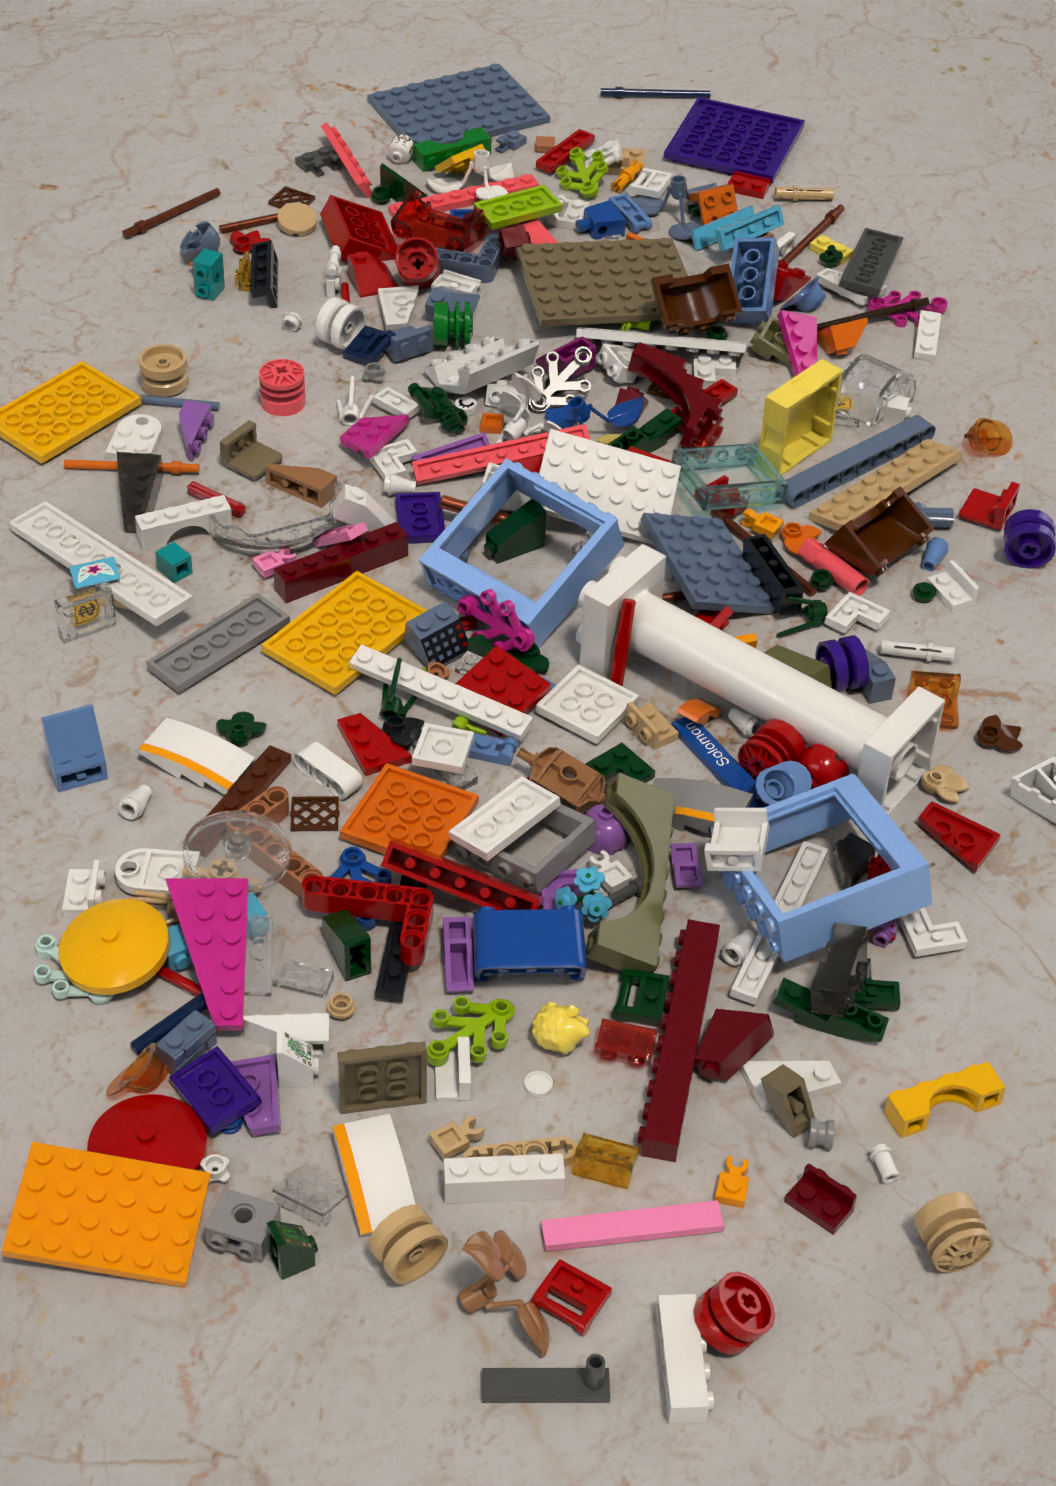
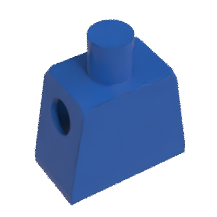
M611 200L586 207L583 219L576 220L575 222L578 232L588 231L595 240L625 237L626 219Z

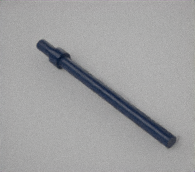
M623 87L601 88L600 96H615V98H623V96L710 98L711 91L623 89Z

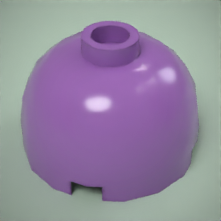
M605 804L595 805L586 811L584 815L594 819L596 822L595 842L587 848L588 851L600 855V851L604 850L609 855H613L614 851L620 848L623 851L630 843L629 834L620 821L605 807Z

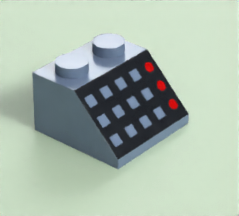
M446 601L406 622L404 639L426 667L430 662H439L445 666L466 654L467 636L459 616Z

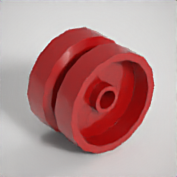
M738 1271L727 1273L715 1285L703 1293L696 1300L693 1309L695 1323L700 1334L712 1347L729 1355L742 1353L755 1340H758L773 1327L775 1320L774 1304L768 1292L753 1277Z

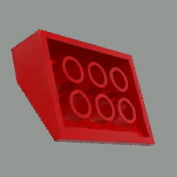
M333 195L329 196L320 215L333 246L337 245L340 247L341 261L348 263L347 255L366 251L380 261L395 260L398 246L381 211Z

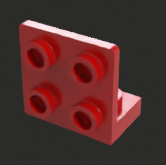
M1011 482L1008 489H1003L1001 496L974 488L961 508L959 517L1001 531L1016 505L1020 484Z

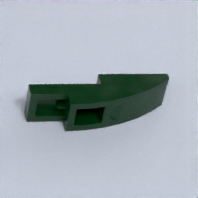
M666 408L639 429L635 426L631 427L608 445L627 451L630 447L652 453L667 443L666 436L682 425V418Z
M784 977L772 1003L796 1014L794 1022L817 1031L851 1040L881 1042L889 1021L888 1017L840 995L834 1001Z

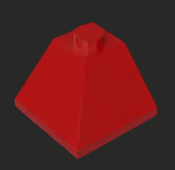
M356 252L347 255L348 276L360 298L378 295V288L399 287L388 266L369 252Z

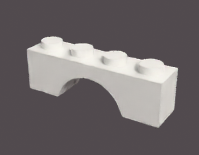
M224 495L135 516L137 538L143 551L166 546L169 538L176 531L187 526L202 527L210 535L233 530L231 508Z

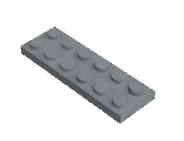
M257 593L146 661L147 669L180 693L290 623V616Z

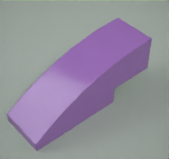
M443 917L446 993L474 992L471 917Z

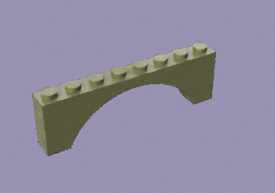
M618 773L607 786L605 807L626 829L637 850L642 871L641 894L633 912L619 919L602 921L588 934L586 958L620 971L623 969H634L652 972L658 968L660 963L658 949L662 941V934L660 933L661 924L665 917L663 903L667 896L665 882L669 876L667 864L672 851L669 845L674 831L672 818L676 811L674 806L675 795L622 773Z

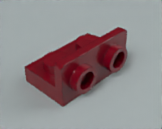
M808 1163L804 1167L802 1178L786 1194L784 1202L834 1235L854 1212L857 1195L846 1185H841L829 1177L822 1169Z

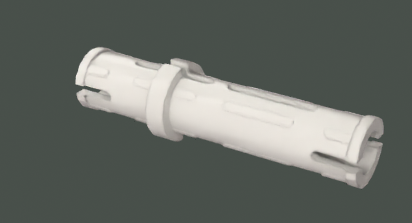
M882 639L880 655L926 659L927 662H931V660L953 662L955 647L935 646L929 642L928 645Z

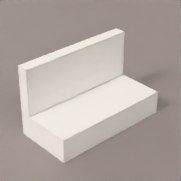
M458 1037L457 1051H449V1059L445 1065L435 1066L436 1101L471 1100L469 1037Z

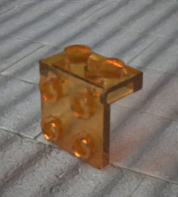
M911 671L907 698L919 686L945 699L939 728H958L957 697L961 684V674Z

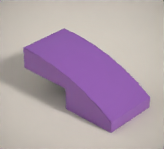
M696 843L670 844L672 849L670 860L676 888L702 887L700 861H698Z

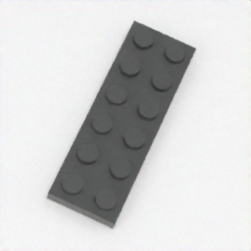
M865 228L840 279L839 287H843L848 291L862 292L867 296L879 297L904 237Z

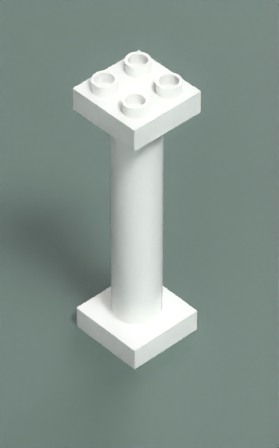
M641 544L627 557L618 556L612 562L607 575L598 582L591 580L583 587L578 598V605L583 608V620L576 633V642L581 644V666L602 677H606L611 672L622 602L625 598L633 599L636 601L628 656L633 651H636L765 722L772 719L787 722L800 733L806 744L812 746L817 743L834 750L837 753L835 758L839 762L844 760L847 766L858 771L857 778L888 815L922 781L921 776L923 773L930 770L945 699L918 686L889 718L877 713L664 601L662 595L666 555L644 544Z

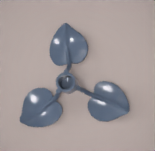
M676 175L670 179V187H667L664 201L661 198L653 197L631 199L648 216L658 214L660 209L665 208L671 193L674 199L679 200L681 224L672 225L669 228V234L671 237L679 240L692 239L691 230L701 226L696 222L685 223L683 198L689 201V193L717 187V183L687 189L686 177Z

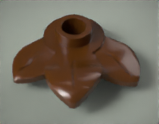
M997 715L986 717L976 735L977 741L985 747H997L1003 751H1017L1023 747V744L1017 740L1021 727L1003 725Z

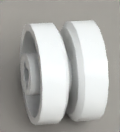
M333 297L323 305L317 316L315 325L316 336L321 341L345 350L367 324V314L363 308L352 303L350 304L339 297Z

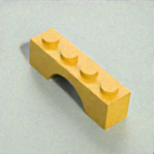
M989 1062L979 1065L973 1064L964 1070L955 1073L949 1072L940 1078L922 1081L916 1086L904 1090L898 1089L893 1091L887 1097L884 1113L901 1139L926 1130L930 1109L938 1104L946 1102L959 1103L977 1113L1001 1105L1006 1087Z

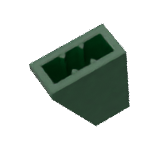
M530 499L486 533V543L484 544L487 556L499 564L545 547L546 510L540 503Z
M346 909L321 917L322 935L345 982L371 974V938L352 914Z

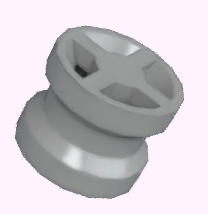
M810 1118L808 1147L823 1145L825 1149H832L834 1120L828 1119L826 1122H820L817 1118Z

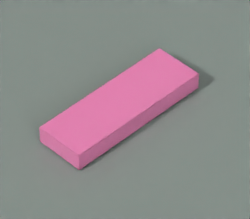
M362 522L328 529L313 538L312 541L315 547L350 541L368 531V528Z

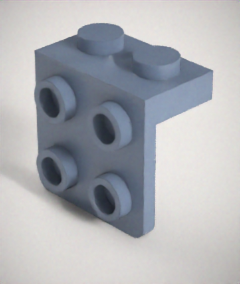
M427 325L415 329L413 326H407L394 330L393 332L396 335L391 337V344L384 350L394 362L432 351V329Z

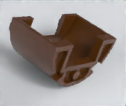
M729 263L709 267L702 274L675 279L672 274L653 277L650 281L663 330L667 334L678 333L679 336H684L693 330L704 332L709 330L711 325L723 321L727 323L736 320V315L742 312Z

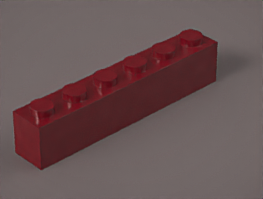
M397 522L360 535L350 541L339 543L273 569L274 589L285 603H289L343 582L356 571L363 574L407 557L408 534Z

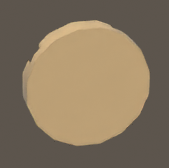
M289 203L284 205L277 215L278 226L289 235L298 234V236L310 234L316 228L317 214L313 208L306 204Z

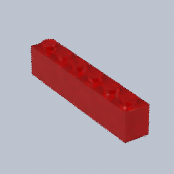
M398 839L389 842L381 866L480 906L494 907L495 910H540L545 898Z

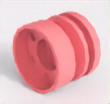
M275 359L262 365L259 370L261 407L264 411L276 416H290L303 410L306 405L305 375L301 364L289 359Z

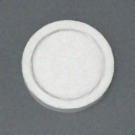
M533 1071L525 1077L524 1088L533 1097H544L552 1091L553 1080L544 1071Z

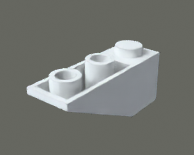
M329 1013L256 1014L243 1016L244 1035L247 1038L277 1049V1030H284L313 1047V1058H330Z

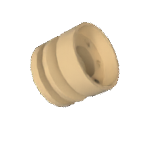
M952 1192L941 1195L921 1207L914 1217L915 1227L923 1243L927 1244L926 1249L936 1269L941 1272H956L977 1264L988 1255L994 1244L984 1222L979 1220L980 1215L970 1195L964 1192Z

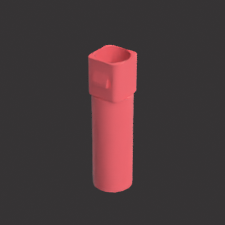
M807 538L798 551V554L807 563L812 564L817 569L828 570L833 581L846 591L860 596L867 589L869 579L827 549L823 543Z

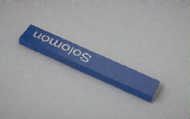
M687 717L671 723L679 732V739L724 786L753 794L749 808L767 807L760 799L756 800L755 798L757 794L756 781L702 724L696 723Z

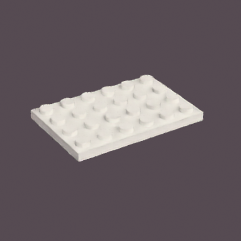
M550 429L539 474L548 482L557 483L566 492L575 493L586 503L591 502L604 513L609 512L618 519V525L623 537L655 545L640 519L643 513L671 515L681 466ZM540 504L546 510V515L572 522Z

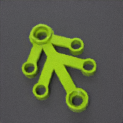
M579 147L571 149L569 158L573 165H577L579 172L568 171L566 166H560L557 168L556 173L558 178L561 179L562 189L578 190L585 198H593L599 192L598 182L609 171L608 165L604 161L603 152L598 150L592 154L593 161L586 169L584 151ZM595 169H597V173L590 180L589 177L592 175ZM571 179L581 180L583 183H575Z
M457 996L453 1001V1011L456 1014L475 1013L482 1014V1016L479 1018L449 1016V1013L444 1009L435 1010L432 1015L434 1027L462 1029L444 1041H432L427 1046V1062L433 1066L445 1065L449 1059V1051L458 1046V1037L470 1038L473 1035L470 1059L475 1063L484 1062L487 1056V1048L484 1045L485 1028L494 1023V1031L491 1034V1046L496 1049L505 1048L508 1042L505 1026L514 1017L515 1008L513 1004L506 999H494L489 1004L472 1003L465 996Z

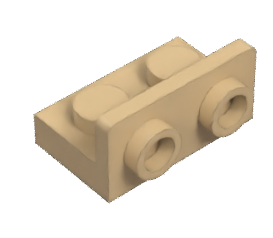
M633 702L627 703L625 714L627 725L633 728L640 735L641 740L647 743L653 750L678 740L679 732L651 702L639 708Z

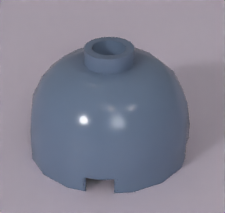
M203 221L195 225L198 229L193 233L189 231L180 244V249L183 250L181 252L192 261L204 248L219 252L220 237L208 221Z

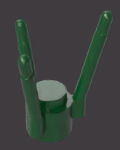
M789 596V601L808 604L801 608L800 611L791 613H804L805 619L811 622L779 632L777 636L782 637L813 626H821V621H825L828 614L826 603L821 600Z
M398 658L389 696L388 684L384 683L382 706L379 714L384 720L391 715L405 718L407 711L417 699V696L412 695L403 707L402 700L394 696L401 668V658Z

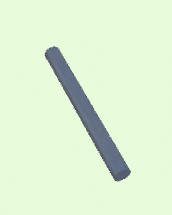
M139 395L141 396L142 404L182 407L185 400L211 404V410L219 411L220 402Z

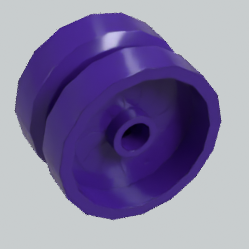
M1026 509L1014 513L1007 519L1004 526V552L1006 558L1013 565L1032 569L1047 564L1054 557L1056 550L1055 525L1053 519L1048 514L1040 510Z
M851 635L841 637L838 641L832 639L818 643L815 660L829 665L832 689L843 692L846 688L857 689L866 686L869 679V663L865 648L857 636Z

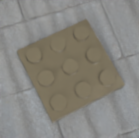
M425 1041L337 1052L341 1114L427 1103V1048Z

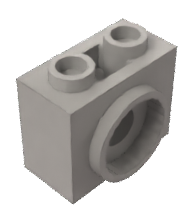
M223 1188L204 1226L206 1244L219 1251L227 1250L237 1253L245 1259L263 1261L269 1249L267 1222L272 1220L281 1222L280 1205Z

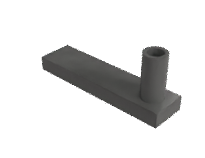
M591 1354L587 1358L586 1368H482V1403H610L609 1368H605V1359L599 1354Z

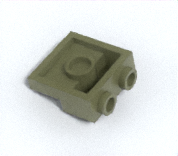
M770 316L767 322L762 321L750 341L753 344L751 350L767 360L773 355L779 361L790 366L791 362L779 321Z

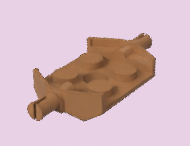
M523 747L518 751L516 757H519L531 766L529 780L539 784L576 807L575 811L584 813L595 805L605 804V777L558 747H548L540 753L536 752L535 755ZM563 773H570L574 778H567Z

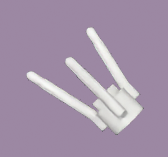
M353 375L350 377L348 404L343 408L341 401H336L339 421L347 426L354 425L360 418L364 417L374 396H369L360 412L358 406L353 404L355 377Z

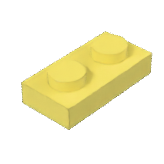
M820 235L809 244V250L819 255L824 253L829 245H834L838 252L843 253V258L839 262L840 265L848 261L854 251L844 244H840L823 235Z

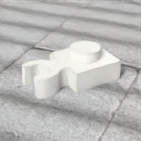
M600 851L601 861L595 860L593 856L589 857V867L594 866L599 872L604 873L605 881L601 884L610 894L628 886L629 882L633 880V876L618 860L612 863L609 861V854L606 851Z

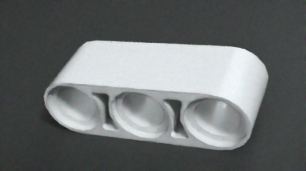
M314 741L294 755V763L302 773L332 795L339 796L340 800H344L363 786V779L355 768L318 742Z

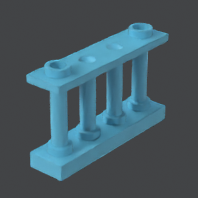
M780 205L772 206L754 214L753 206H748L691 230L695 250L718 242L720 251H725L734 247L735 238H755L785 224Z

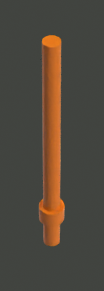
M64 460L65 469L171 472V474L181 475L182 472L199 473L200 471L199 464L182 463V461L157 463Z

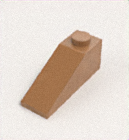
M277 464L266 465V483L320 508H323L338 494L337 476L320 468Z

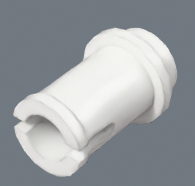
M879 1144L871 1149L870 1159L876 1163L882 1177V1182L884 1184L893 1183L900 1178V1173L897 1171L892 1159L893 1151L886 1144Z

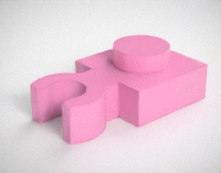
M287 546L283 547L279 553L271 550L253 557L252 565L266 578L274 575V568L297 560V556L295 553L290 555V547Z

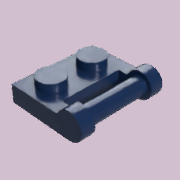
M365 325L342 352L343 357L362 365L377 363L378 357L391 344V337L396 334L391 330L385 332Z

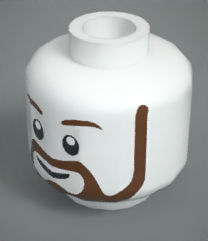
M396 135L387 149L389 157L396 163H407L413 155V140L407 135Z

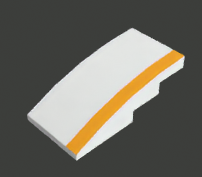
M166 718L137 751L176 778L180 779L184 775L201 787H204L207 783L224 795L250 768L255 760L254 756L214 734Z
M390 1113L332 1126L344 1181L347 1184L360 1237L372 1235V1232L380 1222L396 1210L405 1206L416 1205Z

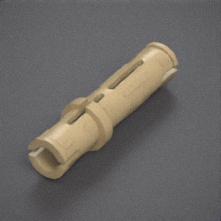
M797 186L775 187L774 198L791 199L792 201L801 199L833 201L834 189L801 188Z

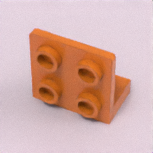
M733 184L721 185L688 194L690 202L697 201V204H699L703 225L738 211Z

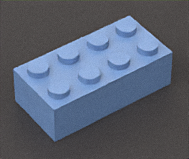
M775 237L735 238L731 272L742 312L736 315V320L729 322L730 324L767 322L772 315L780 252Z

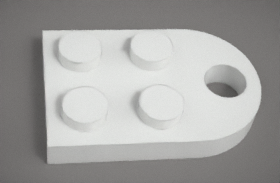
M144 414L131 415L121 420L106 449V459L126 462H151L162 437V428L159 420Z
M150 848L131 850L122 855L115 865L117 884L122 890L133 895L135 890L170 894L166 878H192L182 875L183 867L187 865L199 868L200 853ZM127 868L135 869V871L131 873L123 872V870Z

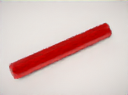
M628 598L623 599L610 677V681L620 686H623L636 601Z

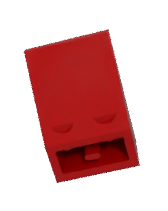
M778 260L774 300H787L809 282L811 277L805 275L806 271L796 267L794 269L789 268L788 263Z

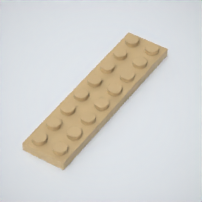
M932 439L923 440L904 454L894 458L891 462L865 476L862 480L849 486L846 490L835 495L825 503L820 504L809 512V519L838 531L844 524L850 520H856L875 507L881 500L886 499L898 487L901 486L908 493L962 459L961 450L937 443Z

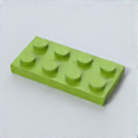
M545 185L482 200L473 204V210L491 230L515 225L527 220H534L546 215H553L554 213L561 212L563 209V204Z

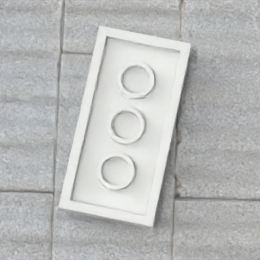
M521 776L449 831V838L484 860L489 861L561 805L560 797Z

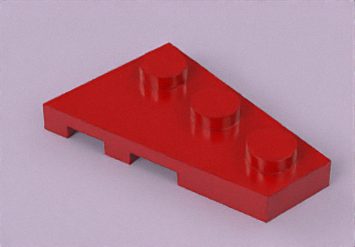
M362 713L337 719V727L365 776L380 772L386 763L397 767L412 763V755L403 747L393 742L391 737Z
M933 801L925 808L918 820L919 825L975 873L997 845L1001 835Z

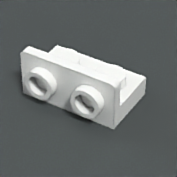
M953 560L948 562L945 572L927 578L926 582L936 588V596L952 613L976 604L979 587Z
M94 860L93 869H69L62 908L63 917H77L86 909L103 902V891L100 888L106 884V870H101L100 860Z

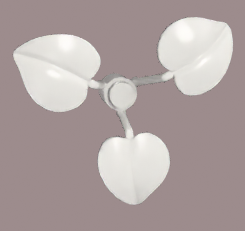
M480 149L474 151V161H470V166L462 183L455 178H427V183L432 190L439 194L460 190V188L465 186L472 168H474L476 173L484 177L485 187L476 190V196L481 200H486L508 194L507 190L499 185L489 186L488 179L497 182L506 178H514V172L511 162L489 168L490 153L487 150Z
M514 372L512 374V384L518 393L525 395V401L522 402L517 395L510 391L504 390L501 393L498 409L516 415L502 430L503 436L509 441L520 438L522 434L526 437L537 429H541L543 433L549 432L550 429H562L551 421H546L544 424L539 423L529 429L526 428L528 424L523 418L528 419L531 416L526 405L530 399L539 401L542 395L539 388L531 380Z

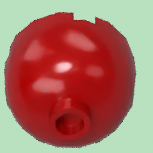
M817 743L808 747L798 760L810 772L812 778L811 789L848 776L850 772L844 760L840 763L835 758L837 753L834 750Z

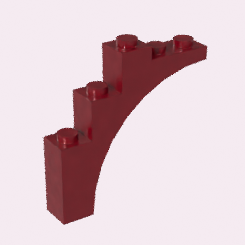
M639 342L632 352L628 370L656 384L676 403L685 423V432L681 445L690 447L693 440H698L701 430H704L705 426L711 428L715 421L718 422L723 412V409H720L722 400L705 393V389L702 388L704 379L687 373L688 370L685 369L687 360Z

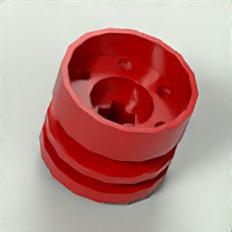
M417 237L407 239L399 245L395 254V263L400 280L405 286L419 285V290L429 288L440 275V263L436 248L430 241ZM417 265H421L419 270H416Z
M778 719L768 720L739 748V764L756 781L759 773L767 768L786 761L798 762L806 750V746L802 736L792 725Z

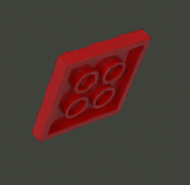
M498 645L455 683L525 714L552 690L551 683ZM491 729L492 731H494L496 734H498V735L501 736V737L504 735V734L501 733V732H498V731H496V730H494V729Z

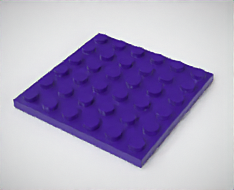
M698 97L665 149L664 159H669L672 162L686 163L690 166H700L708 170L722 171L726 174H733L734 171L768 178L773 183L802 132L805 120Z

